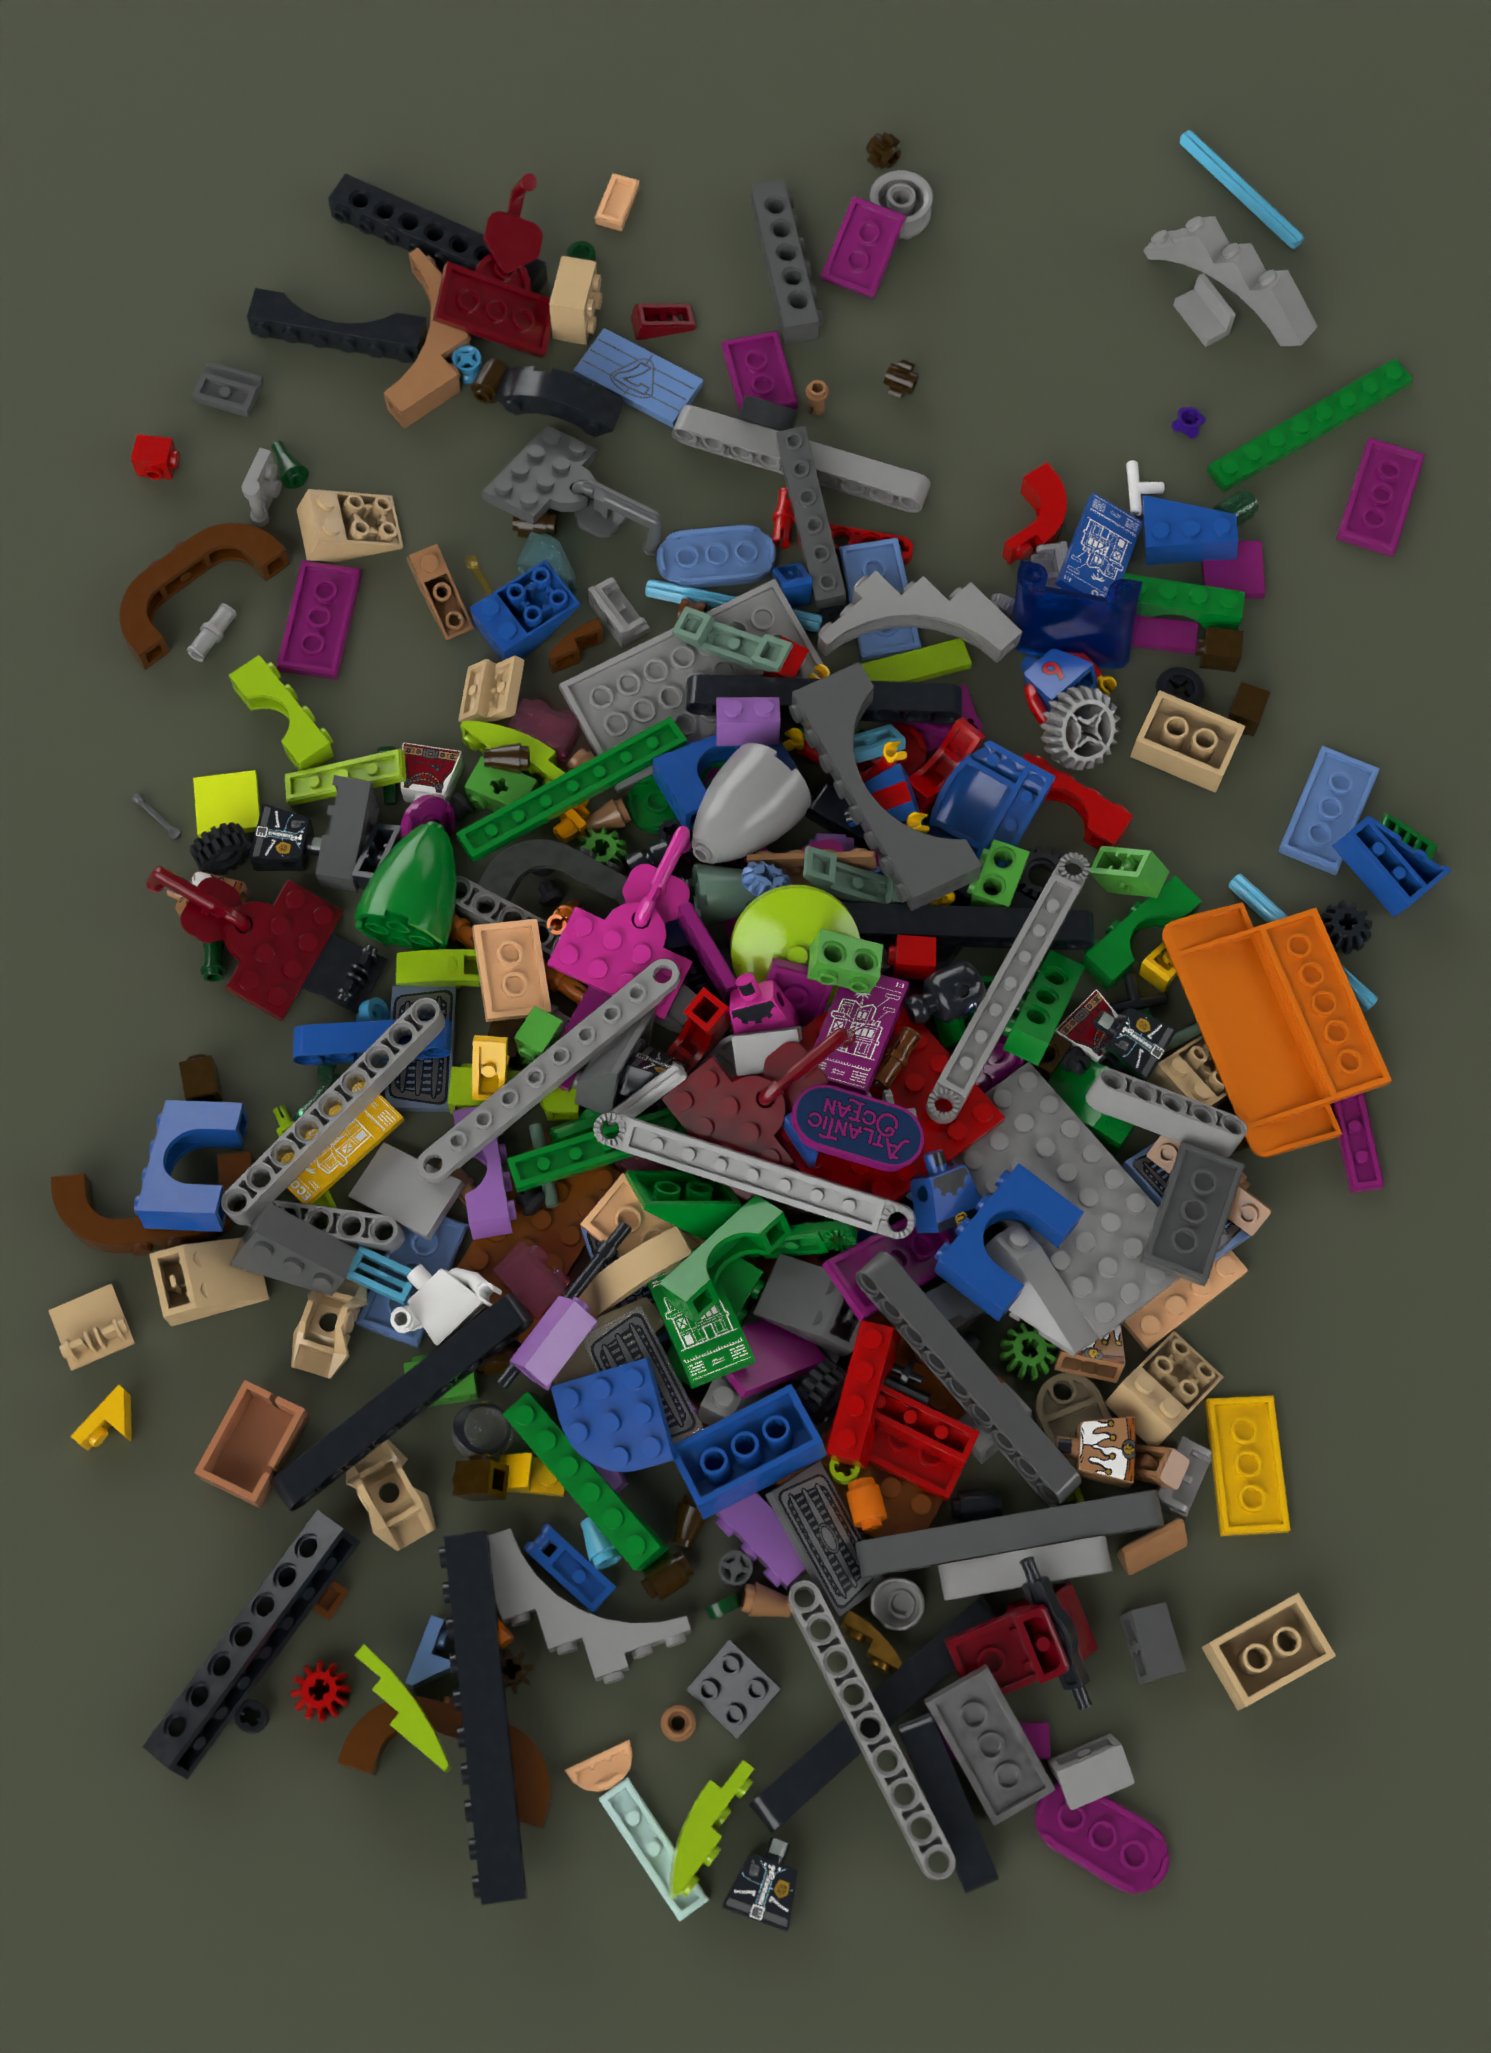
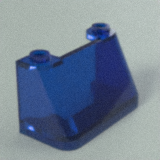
M1021 560L1017 572L1012 622L1022 631V635L1017 646L1014 648L1015 650L1037 656H1044L1049 650L1055 648L1063 652L1084 653L1098 667L1107 669H1120L1128 664L1140 621L1142 581L1131 579L1116 580L1110 585L1107 597L1046 587L1048 582L1046 568L1035 562Z

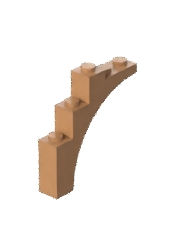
M419 248L409 253L411 270L423 286L431 304L430 328L425 345L415 363L399 381L383 392L387 410L404 429L461 392L459 383L461 375L452 362V355L457 348L465 345L470 346L471 340L470 333L432 321L442 273L438 270L433 258L430 255L425 256Z

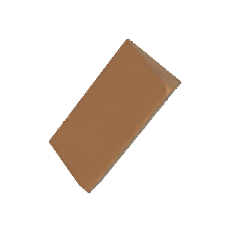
M1177 1518L1122 1546L1116 1555L1126 1573L1133 1575L1185 1548L1188 1541L1184 1521L1182 1518Z

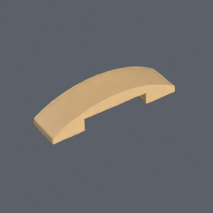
M675 1226L658 1234L629 1251L598 1273L579 1297L591 1308L588 1313L595 1319L616 1310L614 1307L616 1304L661 1273H669L679 1266L693 1252L681 1228Z

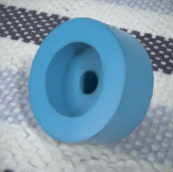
M378 997L363 1001L359 1006V1013L356 1015L357 1022L390 1020V1011L387 1004Z

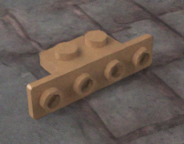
M856 848L849 852L823 849L837 854V862L864 870L877 869L875 851H869L864 848ZM791 850L787 853L758 851L755 854L747 855L748 864L750 862L758 864L762 860L768 865L774 863V867L777 869H784L785 875L792 878L790 885L816 887L803 877L805 852L802 850ZM834 896V897L837 898L838 900H845V899L839 898V897H837V896Z
M1161 1135L1147 1153V1157L1170 1174L1181 1142ZM1242 1173L1228 1219L1247 1234L1253 1236L1271 1214L1272 1210L1247 1191L1251 1184L1246 1181L1247 1176Z

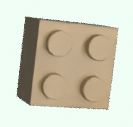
M567 256L561 257L549 303L553 339L587 345L589 334H594L596 328V316H594L595 310H600L602 304V292H599L601 275L597 274L596 261Z

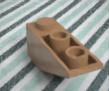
M438 544L409 555L406 560L445 640L474 629Z

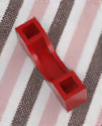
M1026 752L1023 759L1056 777L1044 802H1061L1073 808L1082 819L1084 825L1083 841L1097 850H1100L1101 846L1116 847L1129 829L1133 815L1121 804H1113L1103 798L1096 789L1087 788L1078 783L1071 774L1064 771L1060 772L1053 768L1044 758L1033 756Z
M861 1320L826 1454L833 1461L867 1469L875 1438V1414L879 1395L886 1376L893 1369L901 1336L894 1327Z

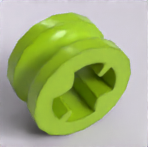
M831 1459L829 1473L836 1483L847 1485L858 1478L860 1467L854 1466V1469H850L851 1475L845 1477L843 1472L837 1473L835 1471V1467H839V1462Z

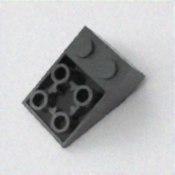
M783 1254L778 1255L753 1312V1315L842 1357L853 1352L861 1323L823 1267Z

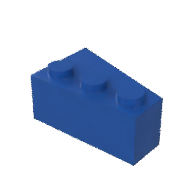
M1143 495L1142 514L1146 565L1237 559L1238 532L1236 514Z
M1368 815L1332 847L1394 918L1446 876L1451 869L1445 865L1439 866L1425 857L1427 853L1419 848L1415 850L1401 841V836Z

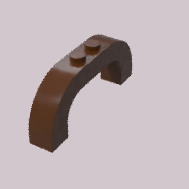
M242 523L214 525L199 531L186 541L178 543L171 552L161 559L153 561L146 570L139 574L129 585L122 598L119 613L120 625L133 656L146 670L170 652L164 637L153 626L154 615L165 601L212 567L226 561H240L253 567L265 581H268L290 565L285 548L266 531Z
M251 1151L217 1155V1185H222L226 1192L256 1162ZM85 1173L51 1177L52 1198L62 1221L78 1239L88 1246L103 1252L115 1254L133 1253L135 1256H146L157 1249H169L184 1244L214 1240L237 1224L227 1215L223 1232L144 1229L139 1217L109 1219L97 1214L93 1206L92 1182ZM246 1200L236 1203L233 1211H240L242 1204Z
M413 1696L437 1734L458 1740L457 1726H462L463 1720L462 1711H455L454 1698L444 1696L442 1702L426 1697ZM384 1702L366 1713L350 1731L337 1763L376 1776L385 1748L393 1738L400 1734L390 1725L399 1712L387 1702ZM509 1724L513 1766L516 1776L519 1821L544 1829L552 1798V1785L548 1766L533 1741L521 1730Z

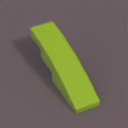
M363 1644L355 1656L381 1677L372 1690L399 1712L390 1725L442 1770L449 1773L452 1769L451 1763L438 1734L419 1703L396 1674Z

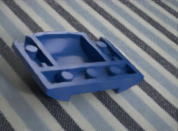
M990 740L984 743L985 747L972 754H968L949 775L937 796L929 822L931 836L946 839H966L978 860L984 848L990 850L993 839L1015 847L1019 845L1056 778L1054 775ZM1004 861L995 862V864L1001 868H1006L1008 866V864Z

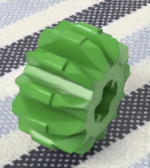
M603 826L598 834L593 829H590V838L580 836V846L597 854L596 861L605 866L610 861L624 869L622 857L628 855V852L625 851L627 844L624 839L619 840V833L616 830L607 835V829ZM604 852V856H600L599 853Z
M1025 1323L1019 1325V1333L1012 1328L1008 1330L1007 1336L1009 1339H1002L1000 1346L1007 1351L1000 1354V1360L1011 1361L1007 1365L1006 1371L1010 1373L1017 1368L1019 1370L1017 1379L1022 1380L1025 1373L1028 1372L1030 1379L1034 1381L1038 1377V1371L1044 1375L1049 1373L1050 1369L1047 1364H1054L1057 1359L1050 1352L1056 1350L1057 1346L1051 1342L1046 1343L1047 1340L1037 1333V1328L1032 1327L1031 1331H1028ZM1024 1346L1026 1350L1029 1346L1034 1349L1033 1358H1031V1354L1028 1357L1022 1354Z

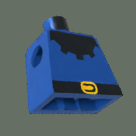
M942 1149L923 1154L928 1173L912 1178L910 1182L917 1233H940L961 1224L966 1217L973 1219L978 1213L975 1207L981 1199L968 1168L964 1164L946 1165Z

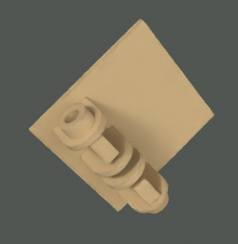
M112 1283L48 1310L61 1346H59L64 1359H67L71 1371L135 1344Z

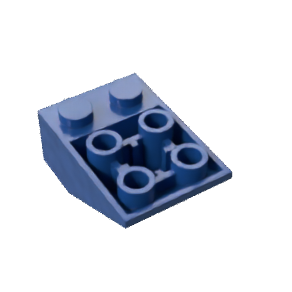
M545 559L472 605L470 611L474 625L501 661L515 655L523 659L533 653L580 606V603Z

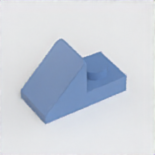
M433 1615L429 1619L405 1682L411 1688H419L451 1673L450 1660L436 1655L438 1650H444L448 1641L446 1621Z

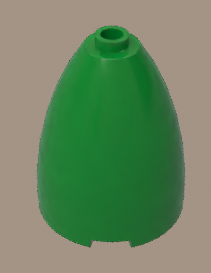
M426 822V824L417 826L405 835L381 861L370 878L353 917L357 920L355 927L361 933L388 947L393 943L400 947L412 948V951L446 948L455 912L457 880L454 852L449 835L444 831L445 828L436 822Z

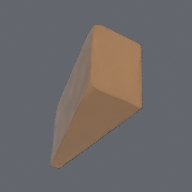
M1135 1444L1134 1480L1177 1490L1189 1467L1190 1460L1174 1448Z

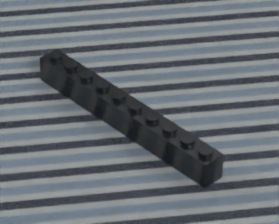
M485 1530L444 1536L445 1546L439 1547L441 1568L447 1567L448 1581L442 1582L444 1602L451 1603L452 1617L446 1618L448 1639H454L456 1653H450V1667L452 1675H458L459 1689L453 1690L455 1711H462L463 1725L457 1726L459 1748H465L467 1760V1762L461 1763V1777L463 1785H469L470 1800L464 1801L467 1823L473 1822L474 1837L468 1838L470 1860H477L478 1875L472 1876L473 1894L475 1899L481 1898V1905L484 1906L526 1900L528 1896L489 1535Z

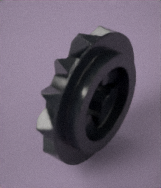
M1174 667L1167 669L1158 677L1155 685L1156 696L1159 690L1173 696L1174 687L1179 689L1186 684L1184 695L1179 694L1175 697L1199 706L1204 696V684L1194 671L1184 667Z

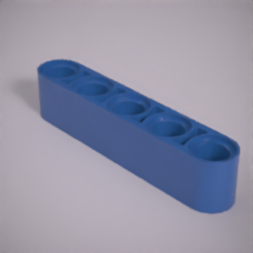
M433 1017L422 1018L421 1021H430ZM445 1019V1027L441 1033L415 1059L442 1058L451 1054L450 1020ZM396 1020L299 1025L293 1029V1062L300 1065L354 1063ZM412 1036L402 1037L398 1044H407L412 1039ZM381 1059L379 1061H389V1059Z

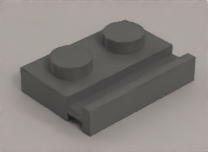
M207 361L206 370L202 372L192 398L195 403L249 418L259 396V390L264 385V380L262 376Z

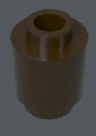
M490 358L488 362L483 363L471 386L474 397L484 404L497 402L495 399L496 393L505 376L506 369H509L506 363L497 358Z
M547 510L534 525L513 516V531H518V537L542 540H547L548 537L555 538L557 513H550V510Z
M680 1551L674 1555L669 1553L643 1571L645 1579L641 1581V1584L651 1599L657 1596L663 1601L689 1583L688 1578L694 1575V1571Z

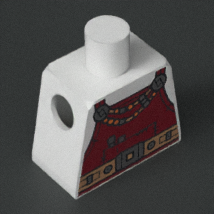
M403 743L402 750L405 753L407 781L401 782V792L404 801L412 803L421 796L434 795L449 803L463 771L462 752Z
M1095 990L1055 1030V1033L1072 1043L1070 1049L1081 1047L1087 1058L1101 1064L1106 1057L1100 1053L1099 1046L1106 1035L1093 1027V1022L1102 1010H1105L1115 1018H1117L1118 1014L1101 993Z

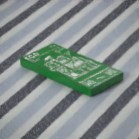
M663 1272L647 1283L692 1389L756 1363L719 1277L716 1283V1291L720 1301L696 1323L669 1304L659 1284L669 1273Z

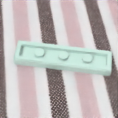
M628 1777L598 1798L679 1922L709 1901L698 1883L687 1897L682 1893L675 1900L669 1896V1879L675 1848Z

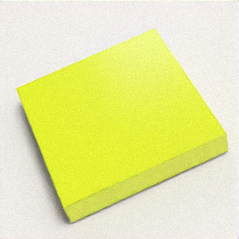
M256 770L193 778L197 834L199 838H202L201 834L204 831L208 833L211 831L210 828L215 826L217 829L220 827V824L226 823L228 825L230 822L240 824L245 833L256 832L260 815Z

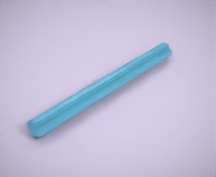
M1187 130L1181 135L1179 143L1291 249L1297 248L1302 243L1304 236L1193 131Z
M653 579L648 580L645 588V595L647 597L679 604L683 597L689 598L694 603L704 601L707 602V610H712L736 598L734 596ZM793 609L804 630L819 632L822 625V616L820 614Z
M1242 874L1236 875L1230 881L1229 889L1267 923L1288 917ZM1342 965L1360 1008L1364 1011L1370 1010L1376 1004L1377 996Z

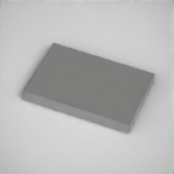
M383 1142L348 1197L351 1201L376 1214L392 1217L400 1226L430 1241L465 1187V1184L451 1175L442 1182L430 1183L426 1181L417 1170V1158ZM429 1164L426 1165L428 1173L439 1171V1169Z

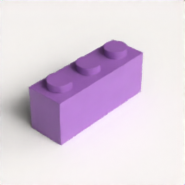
M757 1492L716 1513V1516L719 1518L716 1521L718 1527L728 1537L734 1534L741 1541L740 1550L746 1553L752 1562L757 1559L766 1568L763 1574L774 1587L778 1588L781 1585L787 1591L806 1572L774 1510Z

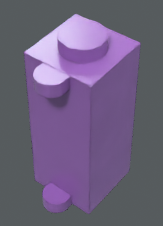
M559 1295L510 1359V1362L529 1379L548 1391L552 1386L551 1382L590 1330H594L597 1326V1320L588 1313L591 1308L575 1296L573 1299H569Z

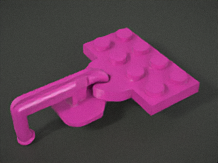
M686 826L677 828L658 868L650 864H640L633 868L622 890L626 903L612 910L605 920L575 907L547 963L548 967L613 996L654 961L669 959L677 965L681 979L676 990L674 989L654 1007L656 1008L655 1017L665 1021L693 964V961L664 948L667 939L665 923L677 920L678 906L689 901L690 890L687 883L671 875L681 854L687 853L691 849L690 830ZM659 970V973H656L655 981L658 983L668 982L672 977L671 970Z

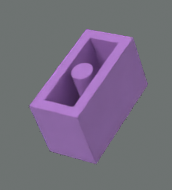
M779 697L716 698V746H739L747 743L779 745Z

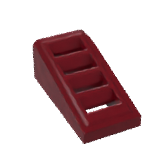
M635 303L631 315L636 340L673 335L696 329L691 304ZM681 314L683 321H679L677 315Z

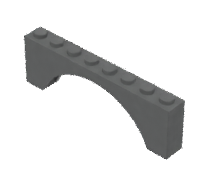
M860 662L793 691L792 705L789 706V710L796 723L800 722L805 729L804 736L810 748L815 747L819 753V762L823 771L826 774L830 772L837 795L840 799L845 798L849 804L848 810L853 822L856 825L860 824L863 828L867 846L871 851L875 850L880 857L879 864L886 877L891 876L898 899L902 903L906 902L910 910L913 911L979 880L982 865L966 839L939 838L906 826L885 811L866 788L856 765L853 739L860 719L873 701L874 685Z

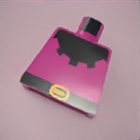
M752 973L742 974L736 979L735 983L738 989L730 992L729 1005L734 1034L799 1026L798 1013L776 981L768 980L757 983Z

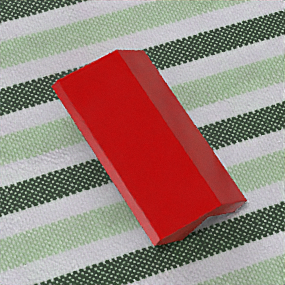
M883 1385L876 1408L875 1438L868 1463L948 1501L980 1432ZM835 1417L824 1437V1441L829 1443Z

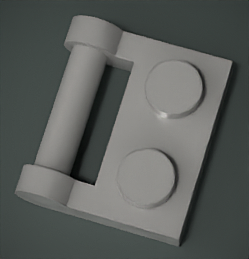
M259 448L241 487L243 495L248 499L251 507L250 516L252 523L257 527H263L268 524L270 519L268 509L273 498L279 496L282 487L272 452L264 448Z

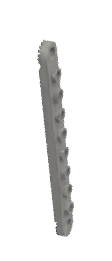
M1072 852L1065 854L1050 876L988 988L986 996L981 1001L929 1095L926 1111L933 1121L941 1124L950 1123L956 1119L1088 878L1090 863L1082 854L1079 855L1077 852L1075 854ZM1071 863L1076 864L1081 868L1082 873L1079 876H1070L1065 871V866ZM938 1099H946L951 1102L953 1109L949 1113H939L940 1111H936L934 1107V1102Z
M659 959L644 969L422 1152L417 1160L419 1174L426 1181L437 1183L447 1179L453 1171L462 1167L658 1005L666 995L674 989L676 990L681 979L677 965L669 959ZM659 970H671V979L666 983L655 981L656 973H659ZM434 1157L442 1159L443 1164L438 1172H427L426 1165H428L427 1162H430V1159H434Z
M607 1112L600 1115L594 1123V1136L603 1145L891 1238L902 1239L907 1237L916 1225L914 1212L904 1204L617 1112ZM608 1119L616 1121L618 1127H620L618 1136L615 1138H608L603 1133V1124ZM894 1212L903 1213L908 1219L906 1229L902 1231L894 1230L889 1224L890 1215Z

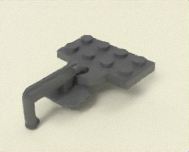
M546 425L483 490V501L532 525L551 508L560 512H573L580 529L594 536L604 538L615 534L625 521L630 519L648 528L647 540L642 544L643 552L648 556L657 555L662 529V518L659 513L596 482L591 472L586 468L596 459L597 448L549 425Z

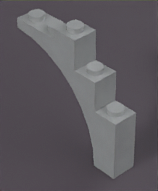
M1197 216L1187 222L1186 228L1174 231L1161 230L1152 236L1151 242L1143 250L1148 260H1166L1184 264L1222 283L1256 312L1270 329L1280 346H1301L1318 327L1289 271H1266L1252 243L1230 244L1215 216Z
M875 571L869 577L865 575L856 582L853 587V603H850L842 610L840 618L833 624L828 622L821 628L818 633L817 649L826 657L844 643L861 635L887 628L916 627L937 630L956 636L979 648L998 663L1019 644L1022 631L972 582L963 589L961 587L955 589L947 599L924 576L916 583L914 581L908 583L899 593L884 577Z
M511 1529L489 1535L495 1598L503 1623L511 1622L512 1627L530 1622L532 1620L531 1615L537 1613L550 1653L557 1651L558 1656L577 1650V1644L583 1642L596 1682L603 1680L604 1685L622 1680L625 1678L623 1672L629 1671L626 1656L632 1655L633 1659L648 1656L653 1653L652 1647L663 1643L666 1644L667 1648L686 1642L685 1636L691 1634L687 1616L655 1623H627L604 1619L580 1610L556 1595L536 1576L521 1554Z

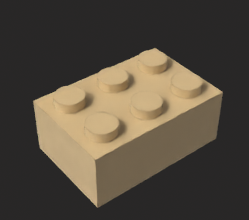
M1159 690L1138 734L1130 757L1216 793L1245 726Z
M1299 1593L1202 1647L1238 1711L1336 1656Z

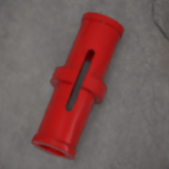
M783 487L778 491L777 510L774 511L772 521L775 523L772 542H774L775 548H778L781 537V549L790 547L791 529L795 524L790 498H786L787 487Z

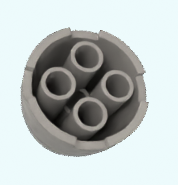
M758 743L744 744L732 754L718 771L704 794L693 826L691 844L693 854L699 861L714 864L743 858L775 842L805 816L807 809L811 806L808 786L796 768L791 771L781 760L775 757L777 755L776 750Z

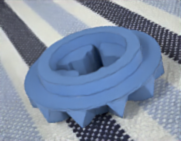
M762 860L758 864L750 862L741 874V881L744 887L757 897L771 889L790 885L792 879L785 875L784 869H777L774 867V863L768 865Z

